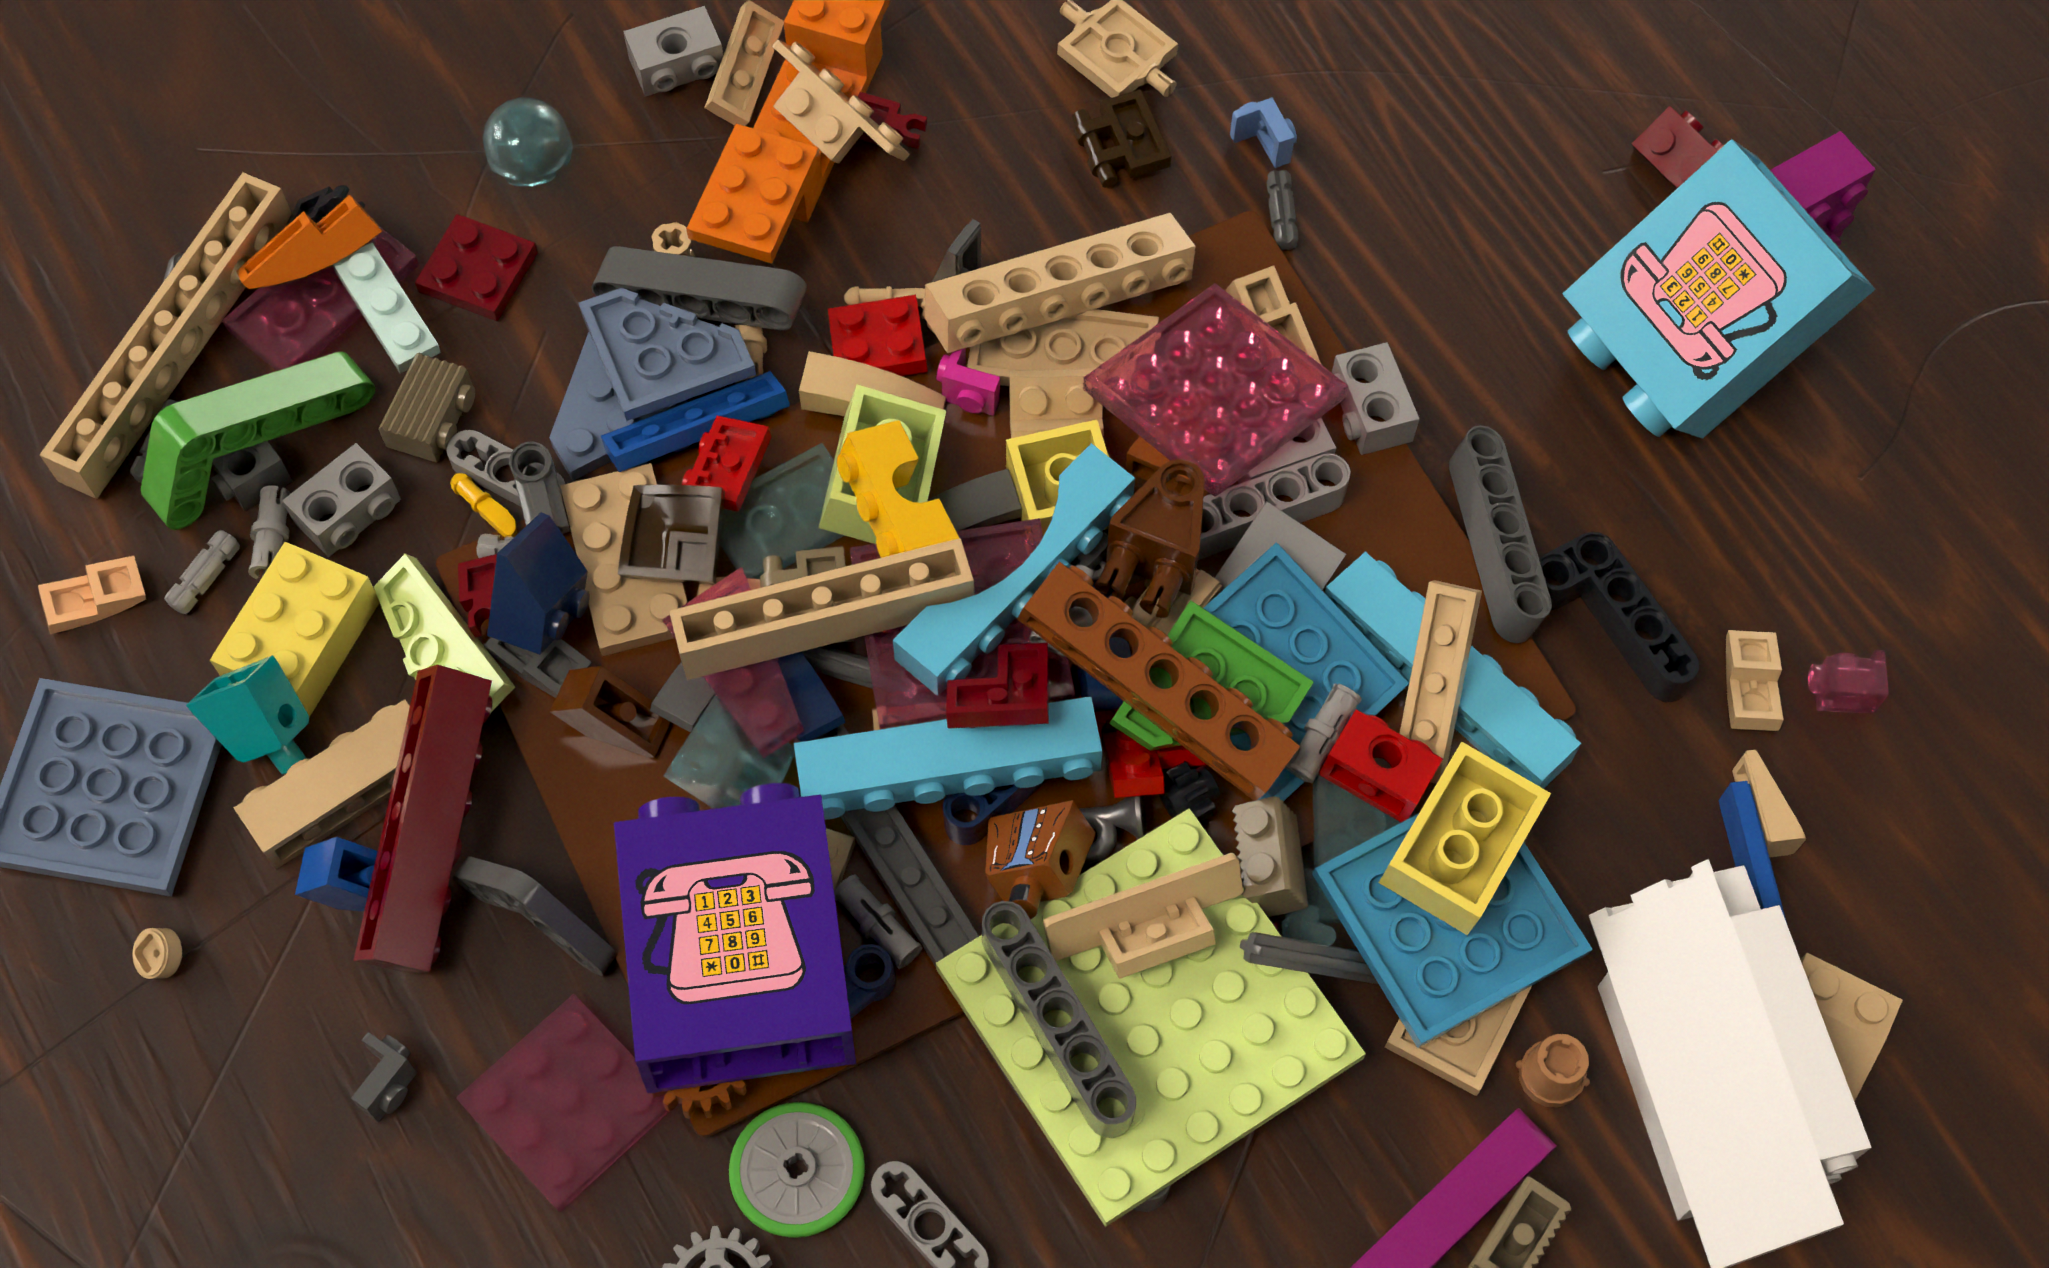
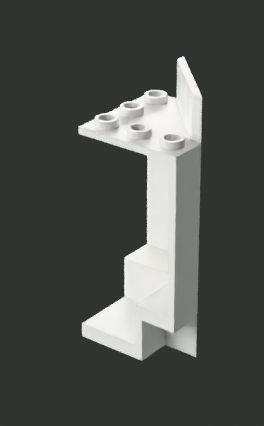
M1707 859L1691 867L1693 873L1689 878L1673 882L1664 879L1630 895L1633 903L1612 908H1602L1590 914L1589 918L1608 973L1598 985V990L1677 1220L1693 1217L1710 1267L1728 1268L1841 1227L1844 1223L1829 1184L1841 1180V1173L1858 1167L1856 1159L1872 1147L1780 905L1760 909L1744 865L1713 872L1710 861Z

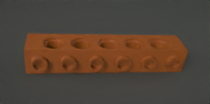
M1059 561L1023 607L1017 619L1253 801L1266 794L1300 748V745L1291 739L1293 737L1292 732L1281 722L1273 718L1266 720L1251 709L1253 703L1239 690L1231 687L1225 689L1212 679V671L1203 662L1194 657L1186 659L1172 648V640L1161 630L1152 626L1148 629L1132 617L1133 611L1122 600L1114 596L1107 598L1092 587L1094 584L1093 580L1083 570L1073 565H1070L1068 568ZM1073 607L1086 609L1091 614L1092 625L1080 627L1074 624L1070 619L1069 609ZM1114 637L1125 639L1132 648V656L1128 658L1116 656L1110 649L1109 639ZM1151 668H1162L1167 671L1172 681L1171 688L1162 689L1155 686L1150 680L1149 670ZM1200 698L1206 701L1211 709V718L1202 720L1194 716L1190 710V699ZM1238 728L1248 734L1251 740L1250 750H1239L1232 744L1230 740L1231 729Z

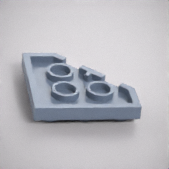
M624 288L579 302L581 314L626 421L756 375L754 363L737 328L721 323L720 327L697 319V315L666 303H662L659 306L639 299L638 293Z
M588 332L549 437L551 445L574 481L611 462L604 449L601 435L687 403V401L684 400L626 421L597 349Z

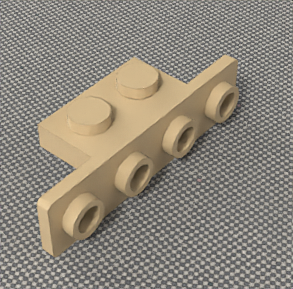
M779 39L775 41L772 47L790 62L799 73L773 107L816 147H819V150L831 161L839 164L863 132L867 133L890 155L903 161L907 159L910 154L900 145L903 137L885 122L879 126L873 121L870 116L874 111L859 97L853 95L851 98H848L841 91L845 84L836 75L826 68H823L820 72L811 64L815 56L796 41L791 46Z
M1229 853L1050 916L1043 921L1048 949L1055 961L1101 945L1120 979L1215 945L1214 930L1202 909L1238 897L1243 893L1239 860L1234 853Z

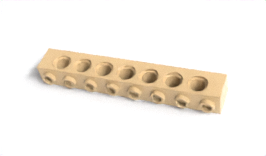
M242 172L40 453V457L58 482L95 499L99 497L161 409L163 403L168 399L246 288L236 270L285 228L292 212L280 187Z

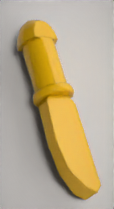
M457 473L452 477L450 484L454 493L463 497L471 505L473 511L479 513L504 538L506 536L515 537L518 534L516 521L509 511L495 501L489 493L483 492L473 482L471 477L464 473Z

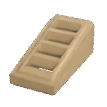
M1747 750L1732 770L1735 782L1748 781V784L1750 783L1769 857L1794 854L1806 840L1803 829L1756 750Z

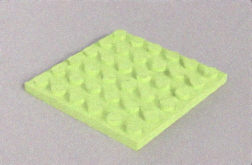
M1189 808L1079 875L1073 892L1067 897L1040 902L1037 915L1030 920L1048 948L1043 925L1044 919L1223 856V854ZM1242 895L1202 909L1214 930L1215 945L1129 976L1118 978L1101 945L1056 961L1134 1090L1136 1109L1133 1122L1128 1131L1115 1138L1102 1137L1096 1134L1088 1125L985 952L982 944V935L936 962L937 972L1105 1227L1363 1060L1366 1054L1308 973L1248 963L1243 959L1244 950L1240 949V943L1242 939H1248L1250 933L1258 932L1282 936L1259 904L1251 903ZM1002 923L995 926L991 932L1000 939H1010L1017 935L1019 931L1011 924ZM1035 966L1024 967L1017 973L1019 978L1027 983L1038 982L1045 976L1041 969ZM1057 1009L1047 1012L1043 1017L1053 1027H1063L1071 1022V1017L1066 1012ZM1081 1053L1075 1055L1070 1060L1074 1069L1080 1072H1090L1098 1067L1096 1059L1089 1054ZM1114 1098L1103 1099L1097 1104L1099 1112L1108 1118L1119 1117L1126 1111L1124 1105Z

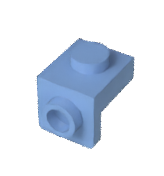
M1273 98L1258 103H1247L1233 112L1230 130L1233 142L1236 143L1257 136L1274 168L1291 162L1293 145L1297 141L1296 130L1289 118L1284 119Z

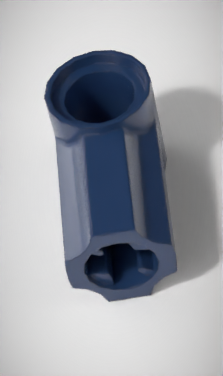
M868 944L856 948L849 955L848 961L844 965L850 1019L873 1001H880L888 997L894 990L896 972L889 954L880 946ZM869 964H879L885 968L881 978L875 982L867 983L858 978L863 967Z

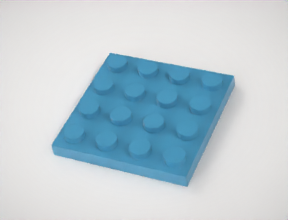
M1277 542L1203 608L1314 682L1290 721L1285 725L1293 734L1291 739L1298 745H1300L1306 734L1304 729L1309 719H1315L1334 683L1342 684L1356 692L1362 698L1356 709L1366 715L1374 716L1409 684ZM1247 733L1230 736L1232 744L1237 749L1243 751L1250 750L1251 740ZM1284 768L1266 794L1258 800L1276 796L1284 801L1305 781L1297 778Z
M1419 813L1316 867L1312 873L1417 1048L1583 958L1593 950L1524 842L1481 918L1468 935L1378 883Z

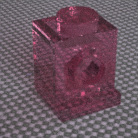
M1875 650L1870 658H1859L1854 653H1838L1833 656H1827L1822 665L1812 664L1808 675L1809 691L1816 695L1817 710L1874 714L1889 695L1885 651Z

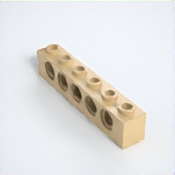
M1167 213L925 284V319L946 352L951 353L1191 280L1196 246L1173 215Z

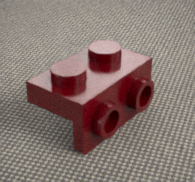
M1671 106L1631 143L1676 189L1724 146L1717 139L1710 144L1699 134L1704 127L1687 110L1679 115Z

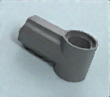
M534 441L518 445L510 455L509 466L515 479L526 526L542 512L550 515L562 534L569 532L570 528L557 480V471L549 450L544 445ZM531 463L545 465L544 469L535 476L522 474L524 468Z

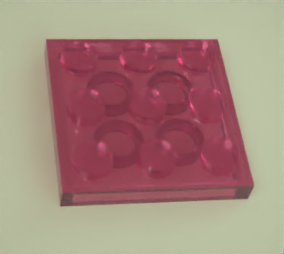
M572 994L456 1097L463 1108L559 1213L669 1113V1111L665 1110L663 1104L666 1093L656 1098H653L651 1093L647 1094L634 1056L575 994Z

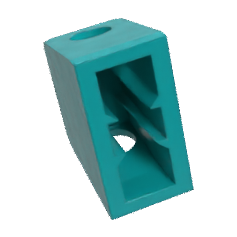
M273 655L214 678L186 705L193 715L237 761L244 763L267 755L279 772L285 774L292 765L306 758L293 738L309 723V715Z

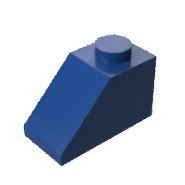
M334 837L306 847L295 895L335 909L364 911L378 851L340 837Z

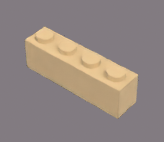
M405 699L397 705H389L380 709L370 722L354 732H346L339 735L331 742L329 748L311 759L298 761L289 768L286 775L268 786H261L252 790L246 795L242 803L234 807L246 828L275 869L280 868L303 853L306 847L317 844L390 797L410 708Z

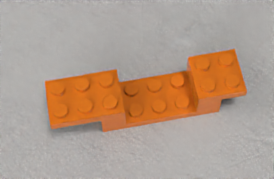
M794 0L784 20L786 44L791 46L795 41L800 43L815 56L811 64L820 72L823 68H826L836 75L845 84L841 91L848 98H851L853 95L858 97L859 92L866 93L883 56L881 21L891 0ZM786 59L754 127L750 128L735 124L686 228L688 239L771 264L792 218L808 223L835 163L773 107L799 73Z

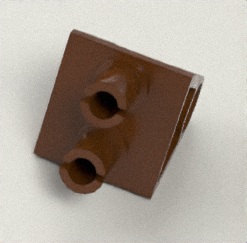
M1184 459L1171 460L1165 463L1112 516L1108 531L1106 565L1094 585L1095 589L1105 597L1111 587L1114 590L1111 596L1122 600L1133 573L1151 580L1144 597H1142L1139 603L1140 607L1150 615L1157 603L1159 609L1156 617H1168L1178 591L1191 596L1195 585L1200 550L1205 486L1204 475L1198 465ZM1179 474L1185 475L1191 479L1193 489L1186 495L1174 494L1173 491L1170 492L1166 487V483Z

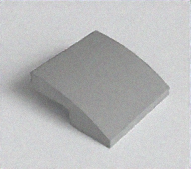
M1266 501L1215 579L1222 585L1221 591H1223L1277 542L1316 585L1323 590L1346 554Z

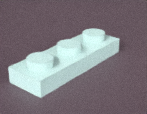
M372 242L333 264L337 276L400 374L409 369L416 353L420 352L422 355H429L431 358L441 353L437 341Z

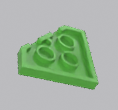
M1191 600L1167 635L1173 642L1172 648L1186 659L1194 657L1203 662L1212 671V679L1225 689L1229 687L1235 688L1246 695L1253 703L1251 709L1266 720L1273 718L1286 725L1314 683ZM1151 668L1149 670L1150 680L1155 686L1162 689L1171 688L1172 681L1167 671L1162 668ZM1200 698L1190 699V710L1194 716L1202 720L1211 718V709L1206 701ZM1123 701L1109 723L1150 751L1181 745L1125 701ZM1238 728L1230 730V736L1246 733Z

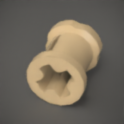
M673 222L662 224L655 229L652 234L654 251L695 257L694 252L690 249L692 243L688 239L687 230L684 225Z

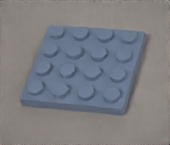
M39 678L0 785V867L172 897L222 744L187 708L186 705L188 703Z

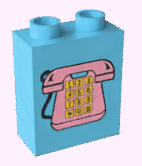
M1731 139L1562 294L1582 317L1568 329V334L1575 345L1592 363L1602 370H1605L1617 359L1637 383L1622 398L1639 422L1657 437L1662 436L1668 429L1673 427L1676 430L1704 438L1870 295L1875 288L1760 158Z

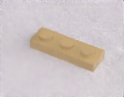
M750 0L741 6L704 107L705 109L734 126L736 123L744 126L749 123L775 50L772 45L779 39L784 25L782 19Z

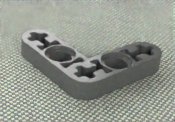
M467 856L452 876L460 887L480 901L521 913L575 961L591 972L603 976L615 960L617 952L541 884L522 871Z

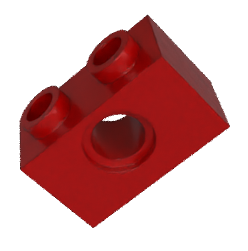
M1355 709L1328 754L1318 775L1399 822H1403L1411 816L1443 758L1434 754L1423 742L1408 739L1390 729L1381 718L1374 715H1366ZM1374 758L1386 760L1392 768L1379 766Z

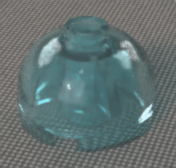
M518 97L507 100L495 108L484 126L483 147L490 169L495 174L497 172L499 175L506 177L507 183L514 186L533 187L547 183L556 177L555 171L561 168L564 162L565 166H567L571 160L572 142L562 115L553 106L539 99Z

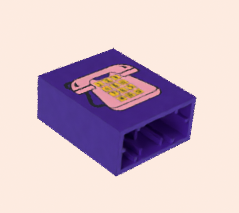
M769 783L746 790L740 796V805L701 811L698 802L686 797H664L642 805L638 810L639 819L614 822L635 1062L647 1094L856 1064L821 794L801 797L800 789L794 785Z

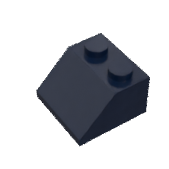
M542 512L538 514L497 553L487 636L539 655L554 640H560L563 637L567 626L575 618H581L584 615L590 599L589 591L585 590L588 571L550 515Z

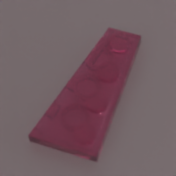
M741 567L682 607L750 591L752 588ZM668 615L662 621L676 641L671 617ZM778 658L702 676L763 759L804 731L787 682L778 663Z

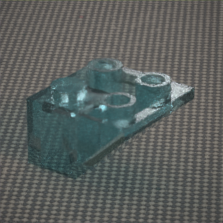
M715 695L663 776L713 809L740 805V796L746 790L763 784L781 783L787 774L795 750L793 745Z

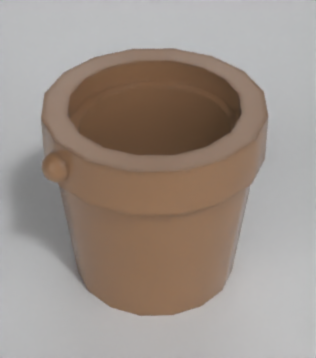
M1555 1034L1535 1043L1526 1051L1522 1060L1516 1062V1067L1519 1069V1081L1523 1091L1534 1102L1545 1107L1558 1108L1570 1104L1580 1095L1584 1086L1590 1084V1080L1587 1078L1589 1066L1588 1053L1578 1039L1568 1034Z

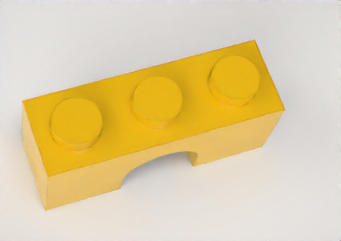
M899 420L847 433L841 452L837 457L839 474L844 482H849L857 498L858 512L863 521L869 522L876 536L877 549L881 558L959 539L939 498L917 503L903 498L896 491L895 488L909 484L919 460Z

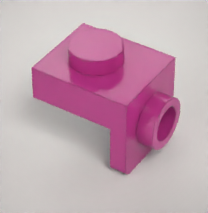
M966 348L954 351L950 356L944 354L938 367L936 380L942 382V395L946 397V402L958 405L970 413L982 412L994 416L1000 402V377L965 367Z

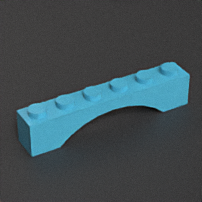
M1091 443L1059 475L1058 499L1052 521L1040 544L1027 560L1003 581L979 594L951 603L926 606L893 639L895 661L937 696L947 688V680L965 679L972 668L971 663L982 652L988 654L999 645L1005 635V629L1015 618H1018L1023 607L1059 561L1069 568L1070 563L1081 552L1086 555L1097 546L1103 536V530L1109 525L1112 516L1134 495L1135 477Z

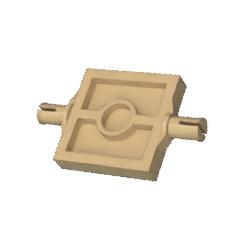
M1067 0V3H1063L1060 8V14L1064 15L1076 26L1073 32L1058 43L1057 54L1107 95L1113 98L1127 94L1145 83H1149L1164 97H1168L1169 93L1171 94L1174 91L1177 83L1160 71L1161 67L1177 55L1178 43L1123 0H1110L1103 7L1091 12H1086L1073 0Z

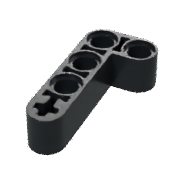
M1600 532L1582 534L1539 558L1544 577L1553 578L1560 583L1559 586H1554L1546 582L1551 598V611L1561 608L1581 597L1654 698L1662 702H1674L1686 694L1698 673L1699 660L1618 547L1607 535ZM1582 557H1590L1599 565H1591ZM1609 594H1617L1626 602L1615 601ZM1636 631L1648 633L1653 640L1641 638Z

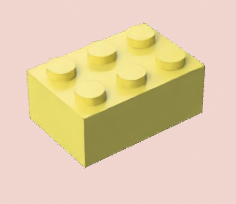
M284 542L210 661L221 676L273 655L310 717L380 602L368 576L288 542Z
M1461 742L1378 883L1468 935L1484 913L1551 793Z

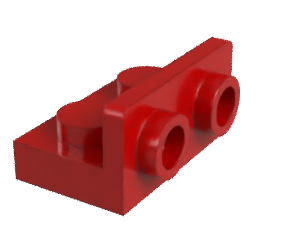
M717 415L710 431L702 435L699 444V456L693 469L686 471L682 485L722 487L725 490L724 509L739 512L772 438L769 426Z

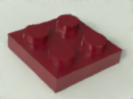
M456 214L416 279L415 285L419 293L498 321L538 253L536 243Z

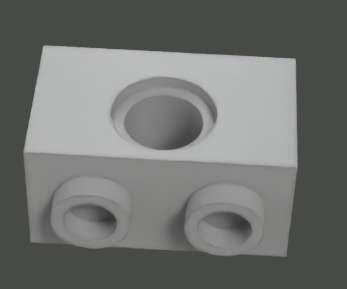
M705 6L623 31L629 60L645 97L658 92H667L674 87L695 80L710 78L717 74L723 58L722 44Z

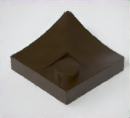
M634 485L624 526L618 575L626 578L716 585L725 490L722 487L693 485Z

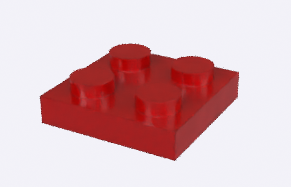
M916 294L828 308L833 356L867 364L899 376L928 372Z

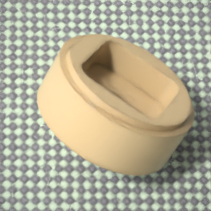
M148 928L142 931L133 946L134 966L137 972L147 979H162L172 976L177 971L182 958V946L177 934L169 928Z

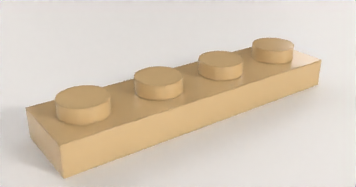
M1433 580L1428 585L1399 734L1408 739L1423 742L1434 754L1443 758L1430 781L1437 784L1448 764L1482 591Z

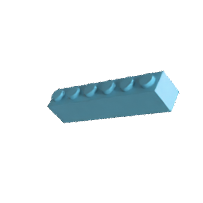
M1365 551L1326 586L1325 594L1395 669L1410 682L1426 599L1418 592L1408 590L1397 580L1394 571L1386 563L1380 560L1376 561ZM1471 646L1455 729L1481 753L1544 789L1572 762L1581 742L1576 739L1574 731L1568 724L1560 719H1554L1539 706V702L1532 692L1524 687L1516 686L1503 674L1500 665L1492 657L1480 654Z
M1092 697L1049 703V724L947 728V720L944 719L794 743L801 797L821 794L824 819H834L842 816L845 811L862 808L873 812L884 811L893 807L895 803L912 800L922 804L934 803L943 799L945 795L965 792L971 796L984 795L994 790L995 787L1013 784L1019 788H1029L1041 784L1044 779L1063 776L1068 780H1079L1092 775L1095 771H1101L1102 747Z

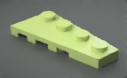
M404 554L374 586L393 637L400 640L406 657L403 659L409 676L415 677L416 680L419 670L438 664L492 680L489 693L492 697L491 712L515 688L494 658L484 648V645L477 637L475 638L467 623L417 558Z

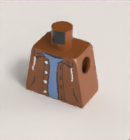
M1073 800L991 817L988 823L985 869L987 879L1003 901H1012L1020 905L1028 917L1032 919L1037 915L1040 902L1067 897L1073 892L1094 840L1095 831Z

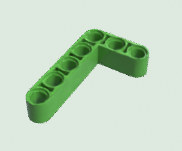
M336 352L169 405L157 414L151 425L141 495L169 529H183L195 522L204 509L214 458L355 412L364 407L373 398L375 385L347 353Z

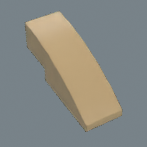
M1275 266L1233 280L1226 289L1230 302L1257 357L1286 403L1330 387L1296 302L1289 303Z
M808 352L799 388L801 409L845 416L856 384L943 410L945 408V396L912 380L856 361Z

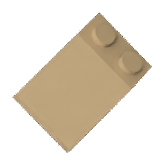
M1806 953L1800 960L1851 1095L1855 1101L1887 1039L1903 1000Z

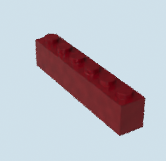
M438 664L417 672L353 961L411 974L430 972L431 965L439 955L441 939L438 936L441 916L445 914L451 901V888L448 884L452 867L457 863L461 854L462 841L458 837L462 819L469 812L472 803V792L469 790L472 772L478 766L482 756V744L479 742L482 725L488 719L492 709V697L489 695L492 680Z

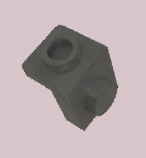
M367 1032L361 1041L381 1061L351 1099L362 1112L376 1122H379L385 1113L391 1114L401 1105L407 1095L408 1089L406 1087L415 1077L417 1071L407 1060L411 1052L403 1044L388 1034L381 1041Z

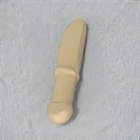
M857 286L848 289L844 295V300L848 305L916 294L918 306H921L925 289H892L890 286L883 289H859Z

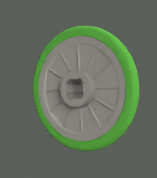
M806 1102L778 1105L755 1117L738 1137L729 1163L730 1187L740 1210L759 1228L783 1237H807L834 1226L846 1216L857 1201L865 1176L863 1150L851 1126L830 1109ZM797 1160H802L808 1171L797 1176V1179L791 1178L786 1167H790Z

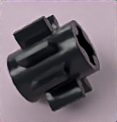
M1184 761L1165 772L1167 776L1164 778L1166 786L1164 787V794H1159L1171 818L1176 817L1189 808L1200 823L1214 816L1212 811L1216 809V806L1213 802L1220 798V791L1213 776L1204 766L1191 770L1187 762Z

